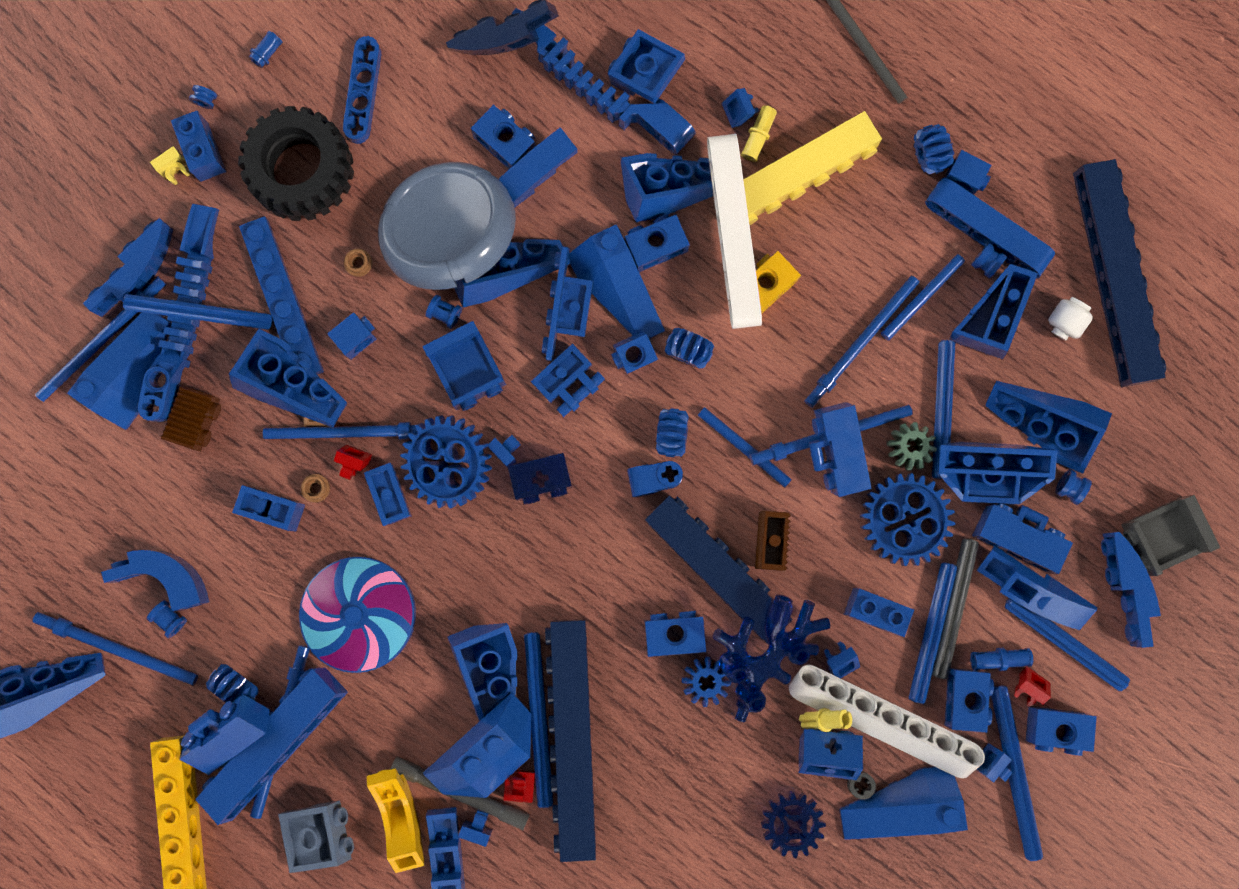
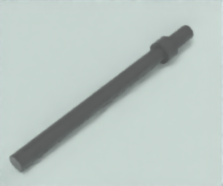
M826 0L897 103L901 104L908 98L841 1Z

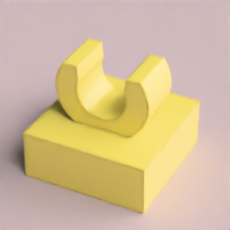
M174 146L150 162L160 175L174 185L178 184L174 178V174L181 170L187 177L190 175L189 170L186 168L187 163L184 156Z

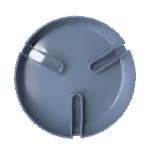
M444 162L425 167L400 183L385 203L378 226V240L381 253L395 275L410 285L423 289L443 290L457 287L456 281L463 278L466 283H469L490 270L507 250L515 229L516 215L514 203L501 181L489 171L479 166L464 162Z

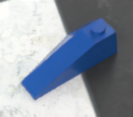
M652 153L621 158L625 199L636 222L668 215L714 196L709 158L689 161L682 160V156L673 155L672 159L657 158V154Z
M617 224L589 237L569 253L570 265L576 277L593 281L592 294L632 336L643 331L650 339L665 332Z
M526 239L524 243L510 242L500 260L485 274L469 283H466L464 278L456 281L457 287L454 289L462 307L491 301L558 270L554 269L556 252L561 253L563 245L561 241Z
M141 312L83 371L67 394L91 411L127 430L139 414L138 402L144 375L158 355L161 354L162 348L158 347L159 341H166L168 335L163 334L164 327L170 328L172 323L158 314Z
M261 329L257 330L229 373L232 388L258 401L332 428L347 405V402L324 379H321L310 368L308 363L301 360L285 341Z
M996 381L985 405L1008 425L1017 427L1028 436L1027 440L1033 445L1037 443L1042 448L1058 450L1056 463L1082 474L1106 432L1112 413L1083 401Z
M507 623L472 626L447 636L478 721L483 719L511 692L516 696L517 649Z
M102 653L68 657L62 663L49 665L48 661L38 662L36 667L22 668L21 665H15L0 670V739L29 728L106 676Z
M935 766L920 768L912 772L911 775L888 784L887 787L875 792L870 798L858 799L839 809L845 840L932 835L968 830L964 801L955 776Z

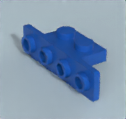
M562 246L561 253L556 252L554 269L559 270L557 281L552 280L550 297L554 298L553 309H548L546 325L550 326L549 337H544L542 344V354H546V360L549 361L554 359L557 333L585 337L593 281L566 277L570 249Z

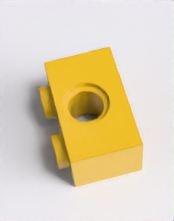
M779 251L773 256L766 254L756 264L758 267L756 276L761 314L788 291L801 276ZM762 277L770 279L772 287L768 289L762 288L758 283V279Z

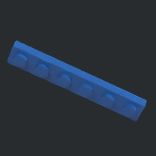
M264 216L240 225L241 234L279 338L285 341L301 360L308 363L317 375L323 373L322 364L269 220Z

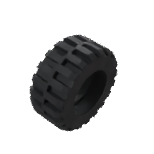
M286 106L283 112H280L278 108L271 110V116L267 118L261 116L256 120L258 125L254 129L249 127L245 133L248 136L247 141H241L239 149L244 156L238 157V166L243 170L240 173L243 182L248 186L247 189L268 211H272L276 216L281 218L288 216L291 221H300L301 216H304L308 221L316 219V214L319 212L325 216L331 212L329 210L331 205L339 206L343 201L340 197L341 194H348L351 188L348 179H353L354 170L351 165L354 161L348 144L333 122H329L327 117L320 112L314 114L311 108L301 107L300 111H298L295 106ZM297 144H310L318 147L321 152L320 164L310 179L297 185H283L275 180L274 168L276 161L286 149Z

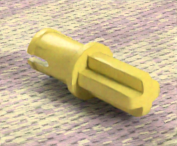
M762 106L754 126L748 131L750 136L741 156L749 161L757 162L765 140H769L770 136L768 133L777 114V111L771 106Z
M822 708L816 712H805L804 715L799 717L803 729H820L823 732H829L831 729H849L853 720L851 713L846 709L830 711L827 708Z

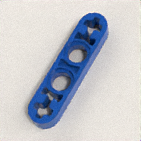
M370 36L359 38L354 46L343 121V131L346 137L355 144L366 142L370 136L382 55L377 40ZM368 46H371L373 49V51H370L368 54V61L370 64L365 63L366 56L362 51L367 50ZM362 71H369L372 75L371 79L366 83L357 81V76ZM356 98H366L368 100L367 106L364 109H355L353 103ZM355 116L359 117V125L363 129V131H358L357 135H354L351 129L356 128L357 120Z

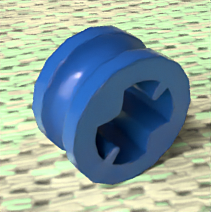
M193 85L192 90L194 94L189 96V100L200 107L213 109L214 104L212 101L216 100L218 95L208 88Z

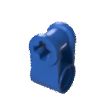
M673 461L646 464L627 469L632 497L646 496L658 491L675 488L683 479L681 466ZM667 468H671L673 472H678V475L674 476L673 482H669L667 478H662V475L666 474Z

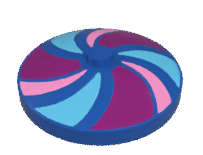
M368 557L344 558L320 570L305 589L299 610L301 633L311 652L329 667L350 673L375 670L395 659L408 644L416 621L415 600L406 580L392 566Z

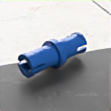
M1003 647L996 648L995 651L971 652L970 662L974 671L995 668L999 671H1006L1009 667H1032L1033 654L1030 648L1006 650Z

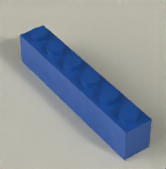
M310 668L300 676L298 680L300 683L296 688L285 693L279 700L280 705L274 712H270L266 734L221 766L222 770L203 784V791L195 800L217 825L233 821L348 693L326 668Z

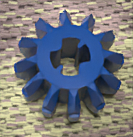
M937 124L923 127V129L917 131V134L914 135L915 143L913 146L921 169L928 174H936L950 168L954 162L953 155L955 152L952 148L953 143L950 140V134L947 133L946 128Z
M674 328L666 341L664 351L667 355L680 362L701 369L705 368L710 361L714 345L701 335L686 329Z
M670 408L663 409L660 412L656 439V449L660 455L682 457L685 453L689 420L686 411Z
M705 657L704 666H701L700 661L696 658L693 660L697 667L695 671L689 666L685 667V671L692 676L682 677L681 681L682 683L692 685L686 687L683 691L685 695L695 692L691 698V702L694 704L702 697L703 707L708 706V698H711L713 703L718 705L719 700L716 697L718 693L725 698L728 696V693L721 689V687L731 686V681L721 678L727 676L729 671L728 669H722L717 672L722 664L719 660L715 661L713 666L710 667V657ZM709 674L712 675L713 678L710 680L713 682V685L711 687L705 686L703 689L699 686L702 685L699 681L700 677L707 678Z
M221 664L217 670L212 672L209 680L206 682L207 689L225 703L228 701L233 702L241 695H246L255 700L256 695L259 693L257 686L227 664Z

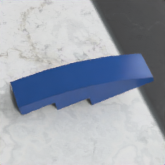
M561 127L534 147L499 178L509 192L514 208L533 195L535 188L553 176L559 166L578 153L577 147Z
M457 808L427 810L426 820L430 841L428 850L432 872L431 888L465 889L461 841L458 838L460 832Z

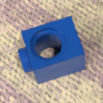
M961 150L954 158V162L944 178L954 181L974 195L978 190L983 191L991 178L987 173L992 165Z
M354 312L327 333L342 353L350 360L377 339L372 334L375 327L365 316L360 319Z
M643 331L612 345L615 352L611 356L617 369L622 368L627 374L658 360L648 335ZM632 346L638 347V357L632 361L627 360V349Z

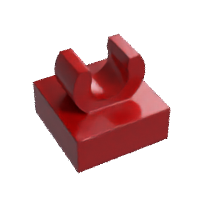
M344 445L336 451L334 462L342 464L339 476L351 480L352 476H356L357 471H361L369 465L372 454L349 445Z
M1026 666L1019 673V684L1015 686L1014 696L1018 698L1020 694L1027 693L1030 695L1027 698V706H1033L1036 701L1044 705L1051 698V683Z
M516 770L505 780L503 800L533 803L535 771Z

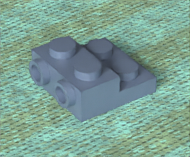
M340 800L315 804L308 808L290 810L278 814L289 873L335 867L352 859L351 854L354 850V843L351 837H347L345 827L348 821V813L344 807H341Z

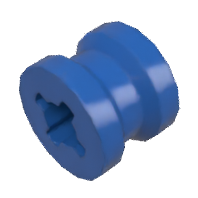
M988 243L974 259L971 266L975 269H982L984 275L987 278H991L1006 260L1007 256L1003 253H997L994 250V246Z
M1069 469L1060 478L1055 493L1061 497L1067 496L1073 504L1078 505L1088 494L1092 481L1086 477H1078L1075 471Z

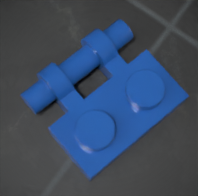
M572 343L539 373L531 383L550 403L559 396L564 403L556 410L562 417H565L571 410L573 412L580 407L579 403L590 393L593 395L599 390L598 386L605 378L599 372H596L591 378L585 374L592 364ZM578 379L582 386L570 395L566 389Z

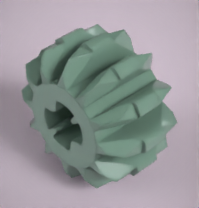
M913 422L910 428L904 423L900 425V431L893 430L891 432L895 440L887 441V446L893 447L894 451L888 453V456H898L895 462L897 467L905 462V469L907 471L912 470L914 465L920 470L924 468V462L930 463L933 461L929 453L936 452L937 448L929 445V442L935 440V436H925L929 430L928 427L925 426L919 430L917 422ZM914 441L916 446L913 448H917V450L910 452L907 449L910 445H907V443Z

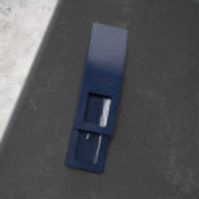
M537 0L529 4L528 9L522 13L507 16L504 22L493 16L481 18L477 21V25L471 29L455 33L454 38L446 42V45L454 51L469 55H494L514 51L538 41L539 37L535 29L559 17L553 4L546 0Z

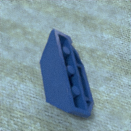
M977 442L940 444L937 473L962 502L1021 504L1043 486L1055 480L1058 450L1018 444Z
M511 692L423 772L424 776L444 795L487 798L530 758V711Z

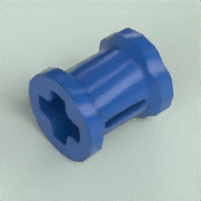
M435 295L427 308L426 317L429 319L435 318L447 324V328L452 329L460 318L462 306L457 305L455 307L441 300V296Z
M166 600L156 605L146 618L149 622L156 623L165 632L164 635L168 639L176 635L187 622L184 616L180 617L171 610L169 602Z

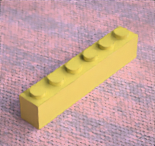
M866 112L860 113L743 179L749 225L758 220L757 216L764 212L771 214L782 206L781 202L789 198L793 201L806 193L805 189L814 184L815 187L824 184L830 179L829 175L838 171L841 174L854 165L853 162L862 157L863 160H866L878 151L877 147L882 138Z

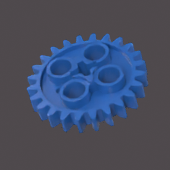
M443 415L436 416L435 421L433 418L426 419L425 425L420 423L415 426L417 432L408 433L412 441L403 443L408 452L400 454V457L407 459V463L403 464L401 469L409 470V474L404 477V480L412 479L413 484L409 489L418 488L420 491L417 498L419 499L427 495L428 505L437 500L438 508L445 506L446 503L449 509L455 507L457 503L462 506L467 503V499L470 501L477 497L475 492L479 493L484 490L481 483H485L490 479L484 472L492 469L490 465L485 464V460L490 459L492 455L484 454L483 452L489 444H480L479 440L483 434H473L474 424L465 428L464 418L456 423L454 415L448 416L446 420ZM431 439L436 441L438 445L437 452L431 448ZM458 443L465 449L464 457L457 451ZM423 456L430 458L432 460H438L444 457L445 461H426L423 459ZM447 462H450V463L453 462V463H455V464H452V465L448 466V463H447ZM461 462L468 463V464H469V468H468L467 466L460 465V464H457V463H461ZM428 467L433 469L435 473L434 479L429 477ZM455 472L461 475V484L456 482L454 478Z
M913 473L908 474L905 481L902 474H897L895 483L890 477L885 478L886 487L878 483L875 485L878 494L874 492L867 494L872 502L862 503V506L868 509V513L861 514L860 517L866 519L868 524L860 528L869 530L870 534L864 540H874L875 543L870 548L872 551L879 548L882 549L879 556L881 559L890 555L891 564H895L900 558L901 566H907L909 559L913 566H919L920 557L925 563L931 562L929 553L934 556H940L941 554L937 547H948L943 538L953 537V534L947 530V526L955 525V522L948 520V516L955 513V511L946 510L945 506L951 500H942L940 498L945 491L944 489L933 490L935 481L925 485V476H920L915 482ZM911 493L916 494L920 500L919 506L916 509L912 508L908 503V497ZM885 505H889L894 510V517L890 521L886 520L882 514V509ZM925 508L930 509L929 513L911 520L909 524L900 525L889 532L885 531V527L905 519L907 515L916 514ZM924 519L929 520L932 524V531L928 535L921 530V523ZM898 531H902L907 538L906 544L903 547H900L895 542V535Z

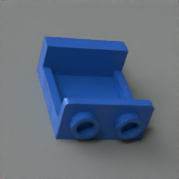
M474 321L422 346L456 410L460 408L462 411L471 409L478 404L476 400L486 395L488 398L494 397L503 391V386L507 385Z

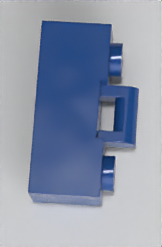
M844 402L814 410L815 418L812 419V427L814 433L817 436L819 435L821 439L809 442L814 471H827L823 475L826 489L838 497L872 489L855 405ZM821 447L825 448L827 461H824Z
M1002 503L988 505L984 508L971 537L992 547L995 545L1007 554L1048 574L1060 573L1073 542L1064 539L1065 534L1053 528L1044 530L1049 517L1024 505H1020L1016 515L1012 513L1013 509ZM1025 518L1035 523V528L1023 523V519Z
M241 695L233 702H226L219 713L212 709L208 710L189 724V731L181 741L182 751L179 760L210 775L266 734L270 709L246 695Z

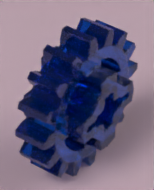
M789 791L788 798H784L779 793V801L777 803L772 800L768 801L772 809L770 811L763 810L762 812L768 818V820L761 822L762 828L768 829L763 836L765 840L773 839L770 843L771 849L775 850L780 846L781 856L785 857L787 852L790 851L793 858H797L798 851L801 850L805 856H808L807 848L809 846L815 849L818 848L815 839H824V835L819 831V828L826 827V823L818 819L824 813L820 808L814 809L817 803L813 798L806 802L807 796L803 792L798 798H796L793 791ZM790 805H798L796 809H785V807ZM777 816L780 820V826L775 833L774 821ZM785 816L789 820L792 819L794 822H797L802 832L790 827ZM811 816L812 828L809 832L807 830V822L810 820ZM793 839L801 840L798 843H788L790 840Z

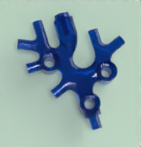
M777 594L775 599H771L764 621V629L769 646L766 652L757 657L750 656L746 650L747 642L755 620L752 618L744 617L739 632L734 636H730L720 628L714 631L713 639L724 645L728 650L720 657L719 666L730 682L738 684L735 691L738 697L736 702L738 710L735 716L737 721L746 722L749 712L757 713L764 709L766 697L761 688L768 679L775 678L784 685L791 681V675L780 666L784 657H787L793 664L801 665L809 660L810 655L816 656L818 654V644L807 643L805 641L806 637L812 633L830 629V621L827 617L813 621L810 620L815 607L814 602L804 600L795 627L787 632L785 628L794 608L792 605L793 601L789 597Z

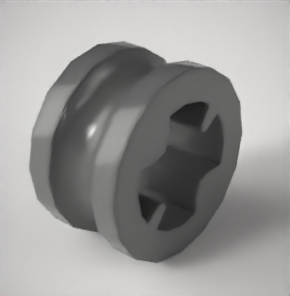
M862 771L857 780H847V787L856 798L868 799L874 794L876 783L868 773ZM865 777L864 781L868 784V788H863L861 792H857L859 789L854 786L855 781L860 782L861 778Z

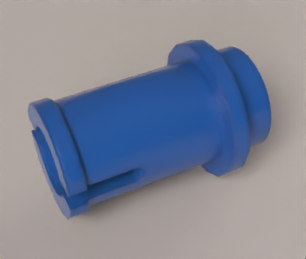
M268 31L257 47L250 49L249 59L260 68H263L264 65L268 66L270 64L268 60L283 43L282 40L273 32Z

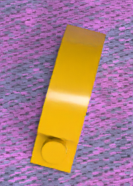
M395 768L381 770L376 774L368 775L367 787L375 799L382 816L386 837L387 860L395 873L424 866L420 826L413 797L404 774L399 775Z

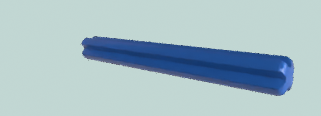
M126 294L123 299V308L129 311L266 330L270 329L272 324V316L270 314Z
M942 340L938 344L935 440L933 445L937 448V451L933 453L932 477L935 479H942L937 473L940 444L951 443L955 342L951 340Z
M946 562L940 565L909 693V700L920 704L926 702L957 572L956 565Z
M1010 598L1007 599L1004 605L1005 609L1117 691H1123L1129 686L1130 679L1128 676L1054 622L1034 613Z

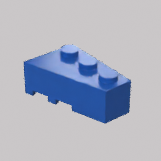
M1010 264L963 321L954 329L949 340L1003 360L1010 348L1038 273Z

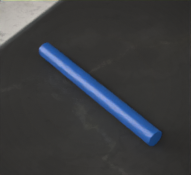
M956 254L881 332L882 337L889 341L965 262L964 258Z
M704 407L698 414L703 421L749 459L750 454L758 452L707 408ZM770 461L756 464L784 488L792 480Z

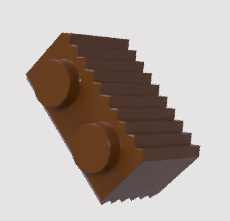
M181 385L161 439L201 452L202 448L206 447L211 440L212 433L209 429L212 421L217 420L220 415V398Z
M776 511L759 512L755 569L785 571L788 569L785 565L788 563L786 558L789 557L786 554L789 551L786 547L789 546L787 541L790 534L788 531L790 528L788 524L791 522L788 519L791 516L790 513Z

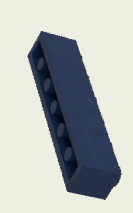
M669 495L644 521L769 645L793 620L788 615L791 610L780 599L775 602L767 594L770 589L759 578L754 581L747 574L750 569L741 559L737 558L734 561L726 553L729 547L720 538L717 537L713 540L706 533L709 527L699 517L693 519L686 512L689 507L678 496L673 499Z

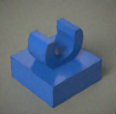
M745 88L736 89L721 103L732 128L740 127L759 112L758 108H753L751 100L753 95L747 94Z
M511 435L503 444L494 438L489 443L488 448L509 469L516 462V459L511 454L521 444Z
M840 641L837 644L841 653L833 656L828 649L824 650L830 674L841 679L860 668L858 655L853 648L846 649L845 644Z
M988 743L983 749L985 760L976 771L993 783L998 777L1006 782L1012 774L1007 768L1012 759Z
M477 810L473 822L465 820L458 838L486 847L493 829L485 827L489 814Z

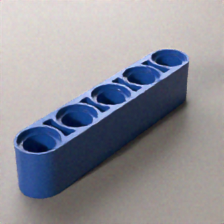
M941 178L925 201L926 206L932 212L985 247L988 243L993 245L997 253H1003L1007 256L1005 261L1009 264L1038 273L1036 279L1040 278L1055 256V251L1049 245L950 179Z

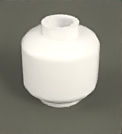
M1071 297L1070 300H1061L1048 319L1049 324L1054 327L1051 332L1065 341L1068 337L1080 338L1093 319L1092 314L1089 312L1091 307L1074 297Z

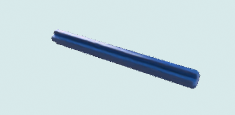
M531 632L524 635L537 806L539 808H548L553 805V793L551 788V766L540 634L538 632Z
M1004 685L994 686V692L991 697L1003 752L1012 759L1007 768L1012 772L1009 777V783L1025 858L1029 861H1039L1043 859V852L1008 688Z

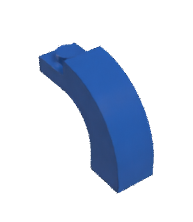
M154 550L127 552L128 560L112 563V569L101 572L104 583H117L144 574L155 577L165 587L172 611H182L210 602L205 584L194 567L186 560L169 552Z

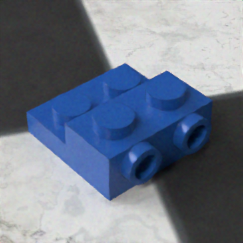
M638 29L633 37L627 39L623 52L618 59H614L608 69L610 83L633 97L635 94H638L655 104L685 61V54Z

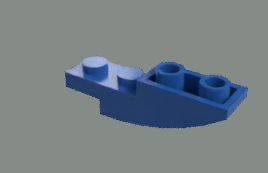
M158 218L156 221L149 223L136 240L128 242L123 247V252L117 257L125 265L115 269L101 287H97L89 293L88 299L83 302L89 311L103 317L119 301L123 302L126 294L135 295L139 290L143 291L151 283L166 256L173 229L166 222Z
M1120 532L1103 533L1101 549L1103 555L1106 556L1108 567L1105 570V577L1111 590H1121L1123 592L1121 607L1126 613L1127 620L1125 636L1130 642V646L1140 648L1154 647L1150 617L1161 616L1148 571L1132 545Z
M995 545L977 569L978 572L1001 586L1000 593L1034 613L1064 626L1081 630L1097 611L1098 607L1048 574L1043 578Z

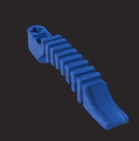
M516 8V9L512 12V14H515V13H519V14H520V13H522L523 11H521V10H519V9ZM542 25L535 29L539 40L535 42L537 44V53H539L538 60L543 63L544 69L548 73L553 71L558 81L563 79L565 86L570 90L573 87L580 98L582 96L586 97V102L590 106L596 105L597 111L601 115L606 113L610 122L613 123L619 120V127L623 130L631 123H638L667 150L676 155L696 134L692 125L660 98L655 104H630L628 102L630 96L626 92L616 100V89L612 86L604 93V82L598 79L593 84V74L589 70L585 74L582 73L584 65L580 61L574 62L575 53L571 49L567 50L568 41L564 37L556 43L554 39L557 35L547 26Z
M192 204L180 246V251L188 255L187 259L177 257L176 264L184 267V272L176 271L175 279L180 280L181 285L180 287L174 286L173 293L177 294L178 298L173 301L202 305V300L205 301L206 299L205 287L209 286L208 274L212 273L213 268L211 261L214 259L213 235L219 213L217 208ZM167 317V320L172 322L171 328L164 327L163 334L169 335L168 341H159L158 347L162 348L161 354L158 355L143 378L138 402V412L143 419L154 422H166L169 418L179 390L182 371L185 367L189 368L190 361L187 358L190 354L193 355L194 348L192 344L193 341H196L197 334H195L196 327L200 325V320ZM162 374H165L166 382L162 387H159L158 379ZM154 406H159L158 412L153 411Z

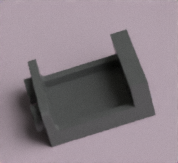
M1195 495L1181 496L1121 524L1124 530L1123 536L1139 555L1149 576H1159L1163 574V570L1200 553L1212 552L1221 548Z

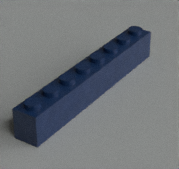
M1116 159L1084 164L1073 173L1120 386L1123 388L1166 378V363L1164 358L1161 357L1159 350L1160 336L1154 328L1152 319L1154 310L1152 304L1148 301L1146 293L1147 280L1142 275L1140 266L1141 253L1135 245V227L1133 222L1130 221L1128 214L1129 201L1122 188V171L1117 166Z
M586 619L551 621L550 627L545 628L546 645H551L552 657H546L547 674H552L553 686H548V704H554V715L549 716V733H555V745H550L551 763H556V775H551L552 793H557L558 805H553L552 813L553 823L559 824V835H554V853H560V862L595 861L596 836Z

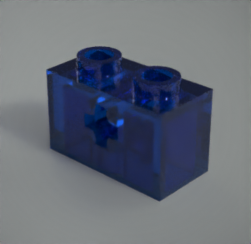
M564 453L508 466L515 500L523 501V505L539 502V496L550 494L551 498L567 495V489L573 488ZM539 473H542L544 477H549V480L545 481V486L542 488L538 483L533 482V480L538 479Z

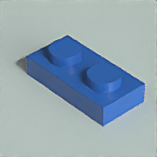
M390 462L364 472L383 526H388L411 517L393 463Z

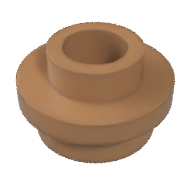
M353 249L346 254L344 267L350 275L362 277L371 270L372 258L363 249ZM356 260H363V265L361 267H354V263Z
M319 474L307 476L301 484L303 497L314 503L325 500L330 493L329 481ZM318 483L321 490L319 493L314 494L312 486Z

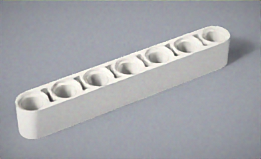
M737 134L707 137L708 158L732 329L761 326L762 314Z
M812 665L801 667L789 683V692L796 700L818 711L822 708H827L830 711L846 709L852 715V727L955 777L967 778L985 760L983 750L976 743Z

